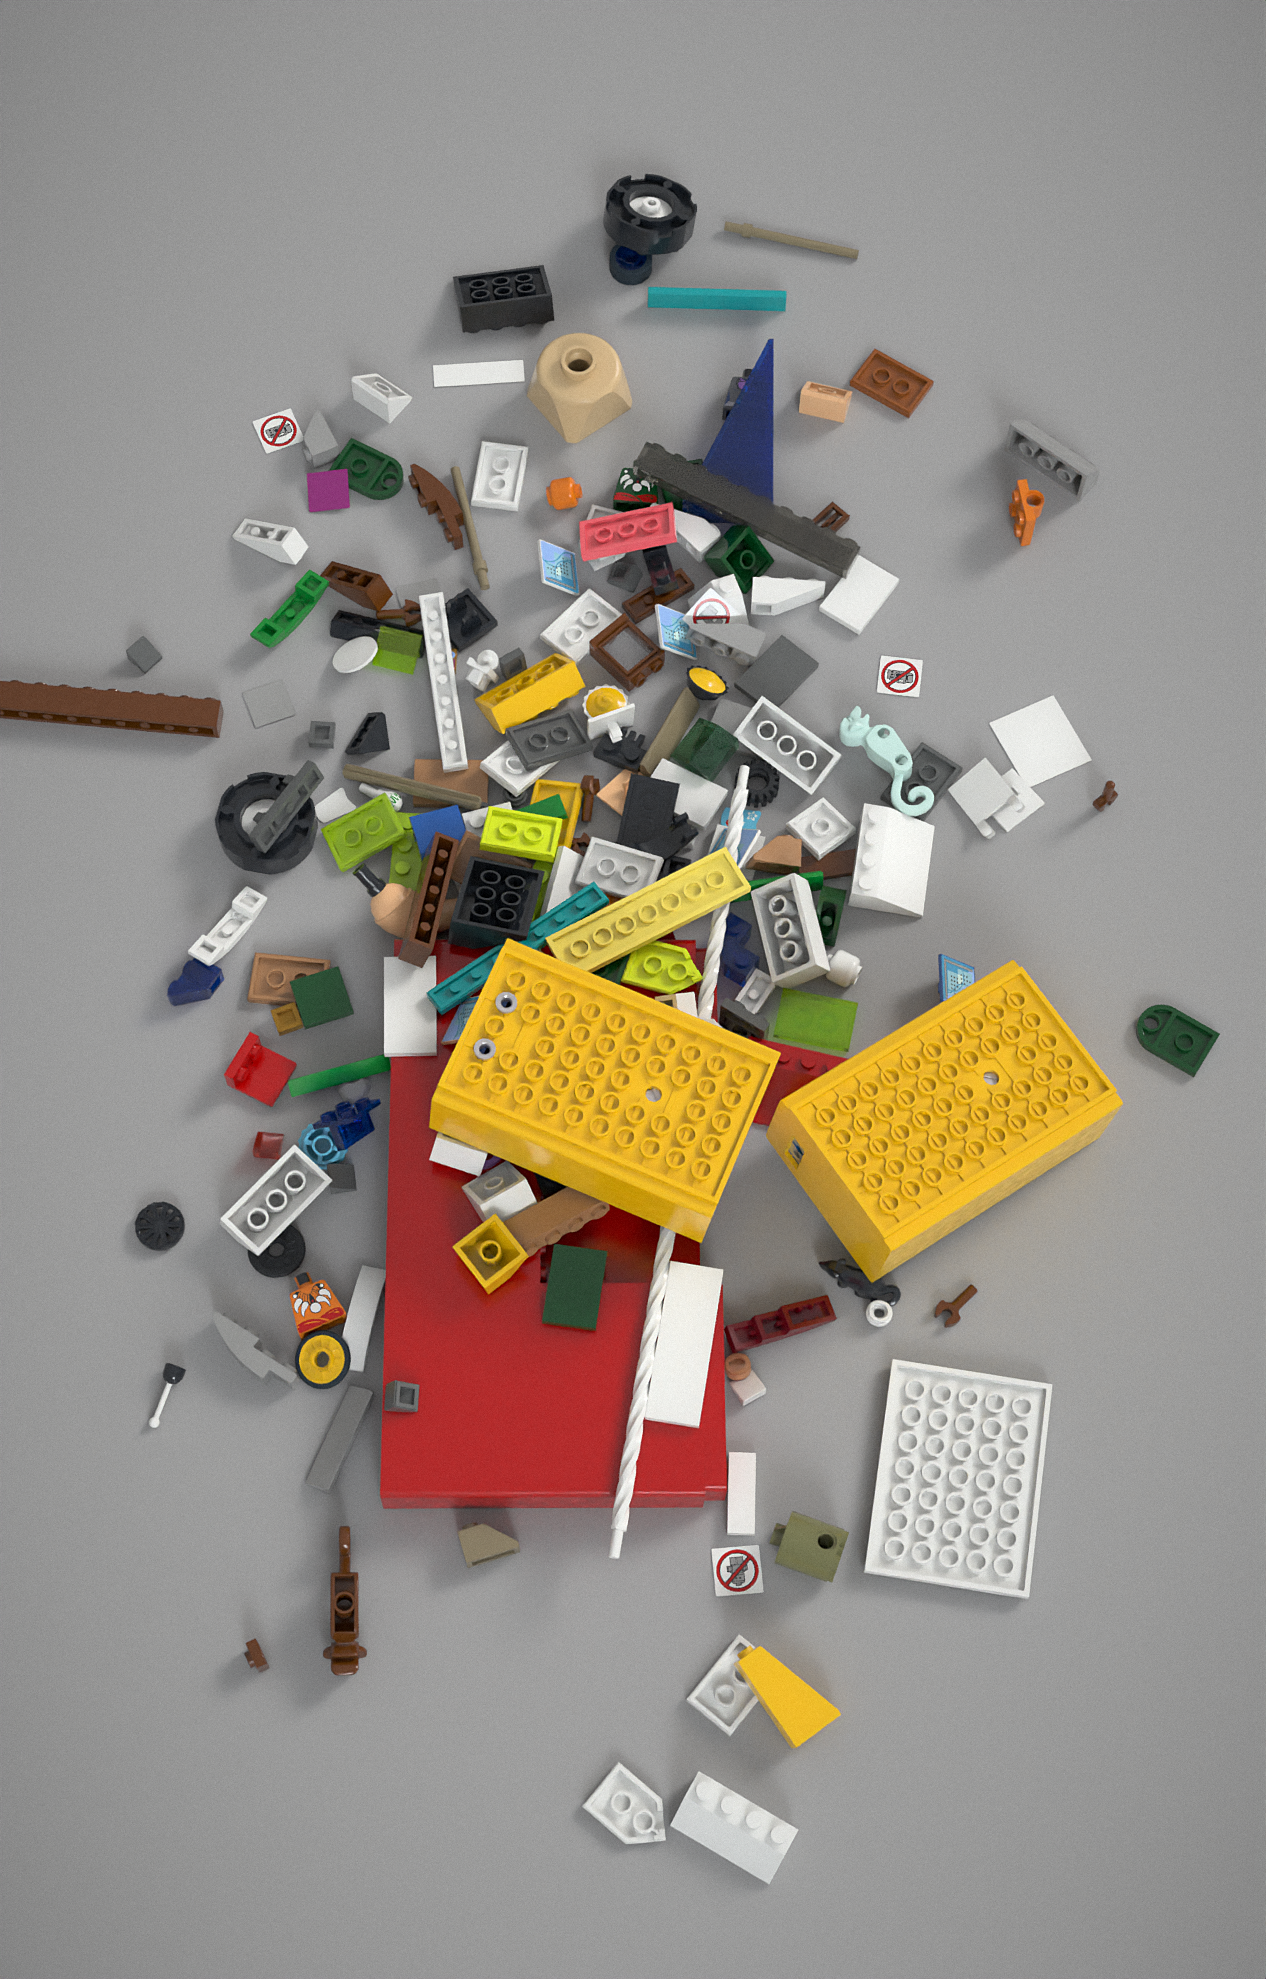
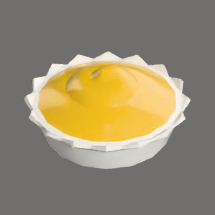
M605 684L589 690L588 695L584 697L582 707L584 708L583 713L587 715L588 719L630 705L623 689H618L615 685L609 686Z

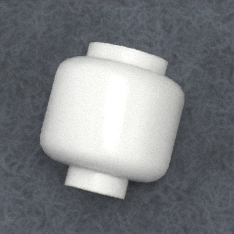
M838 950L834 956L829 954L827 959L831 972L826 973V978L842 987H848L850 984L855 985L863 968L860 966L859 958L843 950Z

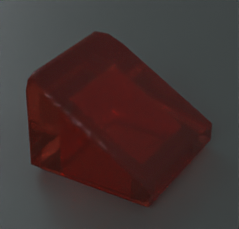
M258 1131L252 1151L254 1157L279 1160L284 1134Z

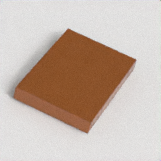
M877 349L872 351L850 380L851 387L907 418H910L934 384L933 380Z

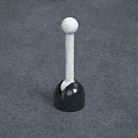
M170 1363L165 1364L163 1378L167 1384L154 1417L149 1420V1425L152 1428H156L160 1424L159 1416L171 1386L179 1383L185 1375L186 1370Z

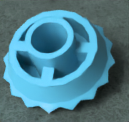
M318 1120L314 1124H309L306 1129L302 1130L301 1137L298 1139V1148L320 1169L326 1171L327 1164H339V1162L344 1160L345 1154L348 1152V1140L345 1137V1131L341 1130L338 1124H332L329 1120L324 1122Z

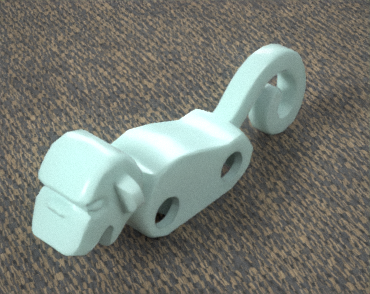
M855 706L847 718H843L840 723L839 737L841 742L851 747L862 745L868 758L890 773L893 778L891 802L897 811L908 816H918L926 813L934 803V794L928 787L917 786L909 791V802H915L918 797L924 798V801L918 805H908L901 799L902 782L907 781L912 774L913 763L910 753L893 728L885 724L869 727V714L861 718V708ZM885 730L889 732V735L884 734Z

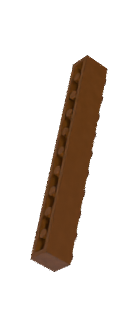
M11 680L10 682L0 681V718L220 737L224 711L221 701L215 698L198 699L187 695L176 697L168 696L164 693L154 695L144 694L140 691L120 692L117 689L98 690L88 686L76 688L66 684L53 686L42 682L31 684L23 683L19 680Z

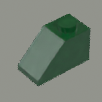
M822 885L816 915L824 945L835 947L847 890Z

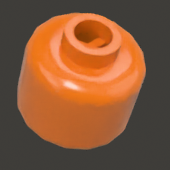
M572 477L554 479L550 482V486L546 487L548 503L550 506L553 505L556 510L576 507L579 498L583 496L581 485L576 484Z

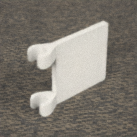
M984 758L948 789L987 839H991L995 835V831L985 820L1007 801L1019 814L1026 809L1023 802L1012 791L987 758Z

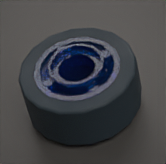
M616 244L610 252L609 271L612 277L621 284H641L649 278L652 272V255H639L634 250Z

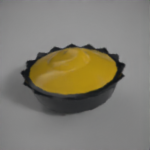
M691 665L690 668H687L686 684L696 698L711 701L728 693L729 687L726 686L727 682L722 679V676L717 675L715 671H710L707 667L702 668L700 665L696 667Z

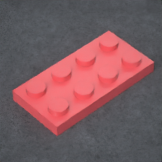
M672 502L579 522L580 547L583 561L677 542L675 510Z

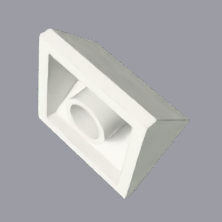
M377 373L353 376L351 379L353 399L388 423H391L412 399L410 395Z

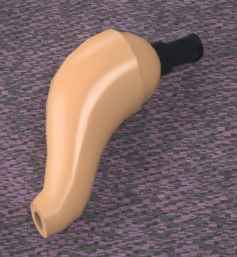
M362 863L352 874L367 888L366 892L372 897L370 906L375 923L386 932L403 938L415 891L411 888L407 889L400 884H386L382 878L378 879L365 863ZM458 898L445 899L437 934L450 928Z

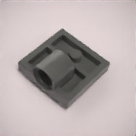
M726 997L720 1007L719 1025L733 1033L741 1031L746 1035L745 1038L747 1039L750 1036L768 1040L770 1023H768L767 1019L759 1013L753 1014L748 1011L741 1002L737 1000L732 1001Z

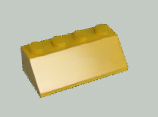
M554 653L477 697L474 701L494 730L505 734L506 728L536 719L542 711L557 707L559 705L558 702L565 698L576 696L579 690L586 686L575 662L558 653Z

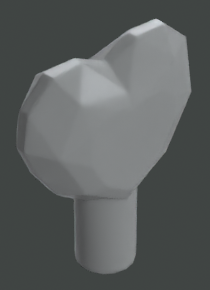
M366 1077L338 1085V1093L342 1099L351 1104L352 1119L362 1118L361 1103L366 1099L371 1088L370 1080Z

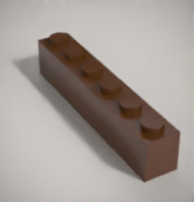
M435 832L425 850L398 957L399 960L423 968L434 947L459 844L457 839Z

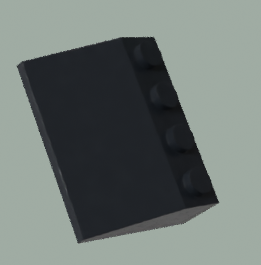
M544 265L453 277L463 333H478L480 330H500L503 327H523L526 324H546L549 321H554L552 293Z
M470 856L452 915L448 944L477 949L505 944L507 938L516 942L526 941L545 871Z

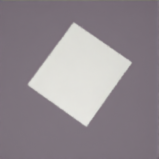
M1050 696L989 723L1018 774L1030 787L1092 761L1054 696Z

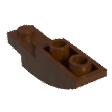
M416 464L410 465L411 475L408 476L412 489L416 488L419 493L417 494V499L420 507H425L428 515L435 513L437 522L439 524L443 523L445 528L443 529L444 537L447 543H452L454 550L463 548V535L459 528L464 525L463 512L457 501L434 475Z

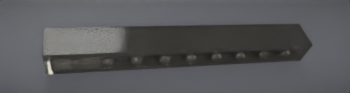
M646 441L633 465L634 475L735 525H749L757 536L844 579L848 577L859 556L861 547L850 538L844 539L836 535V532L828 527H819L810 518L804 516L801 518L793 514V511L788 507H779L773 504L769 498L751 493L743 485L736 486L730 483L725 476L720 474L714 475L708 472L704 466L688 462L680 454L675 453L673 455L667 452L660 444H651Z

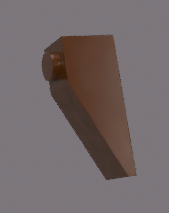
M331 561L320 575L329 581L328 587L360 606L378 612L393 595L380 574Z

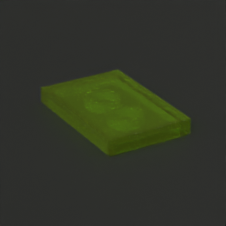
M783 988L773 1037L849 1052L858 1002Z

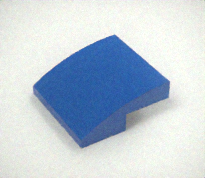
M458 805L409 817L421 862H423L425 850L435 832L457 839L460 843L466 831Z

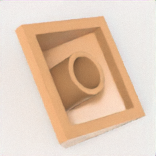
M807 381L801 390L799 413L844 423L853 391Z

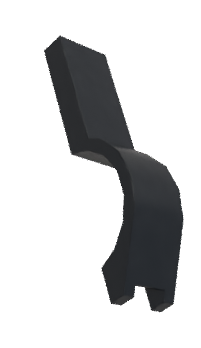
M685 812L674 818L669 828L656 838L644 843H631L626 847L663 857V860L666 861L681 851L699 832L696 828H690L686 821L689 819V816Z

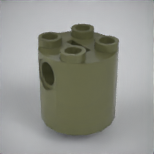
M792 1511L787 1525L776 1523L769 1544L779 1547L775 1564L832 1583L849 1532L844 1531L840 1527Z

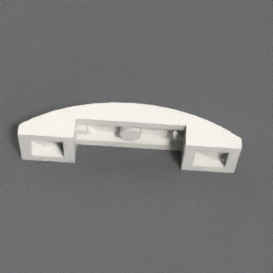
M246 886L232 901V908L207 936L202 935L188 950V954L208 966L220 960L250 928L267 902V897Z
M363 1265L358 1276L342 1336L351 1354L349 1370L364 1371L380 1298L383 1296L385 1288L386 1270Z

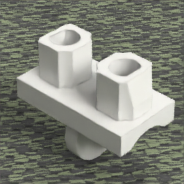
M492 650L481 652L478 655L477 662L469 657L466 664L471 669L465 679L473 687L485 692L490 681L496 684L499 676L493 671L499 664V658Z

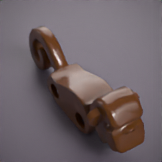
M349 1526L339 1527V1572H332L330 1576V1636L335 1641L331 1643V1646L323 1650V1657L331 1659V1671L335 1675H354L359 1670V1659L367 1656L366 1648L360 1646L359 1642L355 1641L359 1637V1573L350 1572L351 1542Z

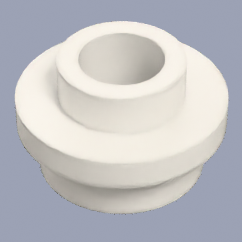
M875 1300L866 1309V1318L874 1326H885L892 1319V1308L885 1301ZM880 1310L883 1312L884 1316L882 1318H877L874 1315V1312Z

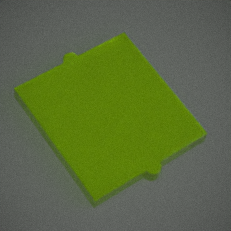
M381 626L377 640L378 649L373 658L372 665L414 675L417 658L420 657L419 649L422 635Z

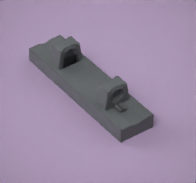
M307 760L295 776L288 774L282 781L287 787L266 814L258 812L254 816L253 821L257 825L248 836L259 851L263 853L268 851L324 779V776L314 762Z

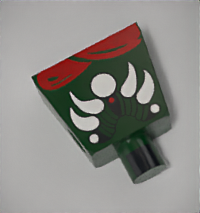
M636 459L633 461V468L622 469L613 496V510L628 512L650 507L653 503L658 504L656 471L648 470L645 460Z

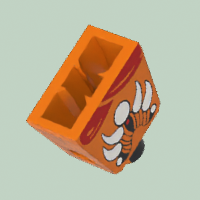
M309 1272L301 1273L294 1278L299 1290L289 1295L301 1341L315 1331L329 1330L346 1322V1312L325 1280L313 1283Z

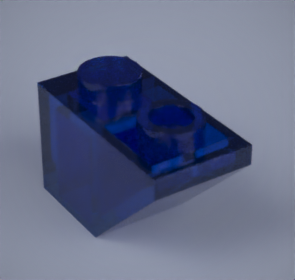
M193 958L192 961L189 960L184 965L178 980L172 981L168 987L167 996L170 1004L178 1006L210 999L224 981L222 969L214 964L208 966L196 958Z

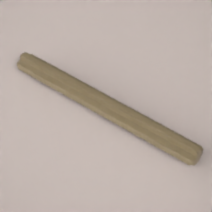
M346 764L342 772L344 778L451 805H458L459 807L471 810L480 809L482 804L480 796L351 764Z

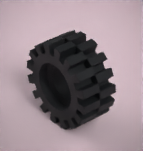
M756 759L751 760L750 765L746 761L744 765L750 768L748 780L752 777H761L767 784L762 790H753L747 784L748 796L746 805L750 807V804L754 803V808H758V804L761 803L762 807H765L767 801L772 803L774 797L776 798L778 794L780 778L779 774H777V769L775 767L771 769L772 765L770 763L764 765V760L761 759L759 764H756ZM738 768V773L736 772V775H735L734 789H736V786H737L739 768Z

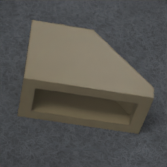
M477 1522L469 1523L462 1526L461 1531H457L467 1568L520 1552L518 1541L484 1523L480 1525Z

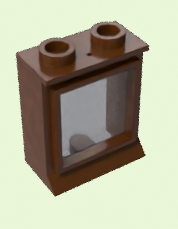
M625 612L589 641V654L628 692L635 687L639 688L642 686L647 677L653 672H659L665 663V651L661 650L633 624Z

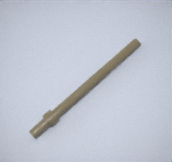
M726 221L724 226L725 231L739 233L741 237L751 238L752 236L857 259L859 250L755 228L752 224L748 223L741 225Z
M454 466L450 470L459 506L463 512L464 526L474 561L472 563L473 571L478 577L480 589L488 590L490 585L487 577V564L482 558L460 468Z

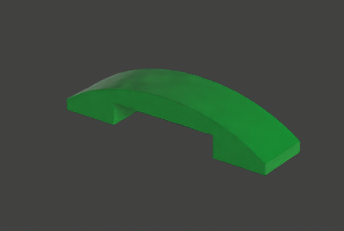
M309 569L296 583L295 592L269 620L264 618L250 633V636L269 649L279 644L312 611L328 587L329 581Z

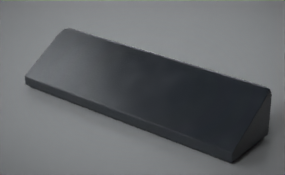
M338 610L331 621L330 636L350 641L358 637L367 636L375 640L379 649L420 659L426 650L424 630Z

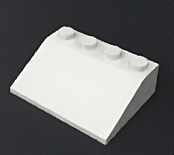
M864 803L860 816L848 906L922 918L934 826L889 807Z

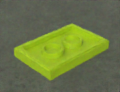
M385 792L321 828L324 838L342 872L347 871L407 836Z

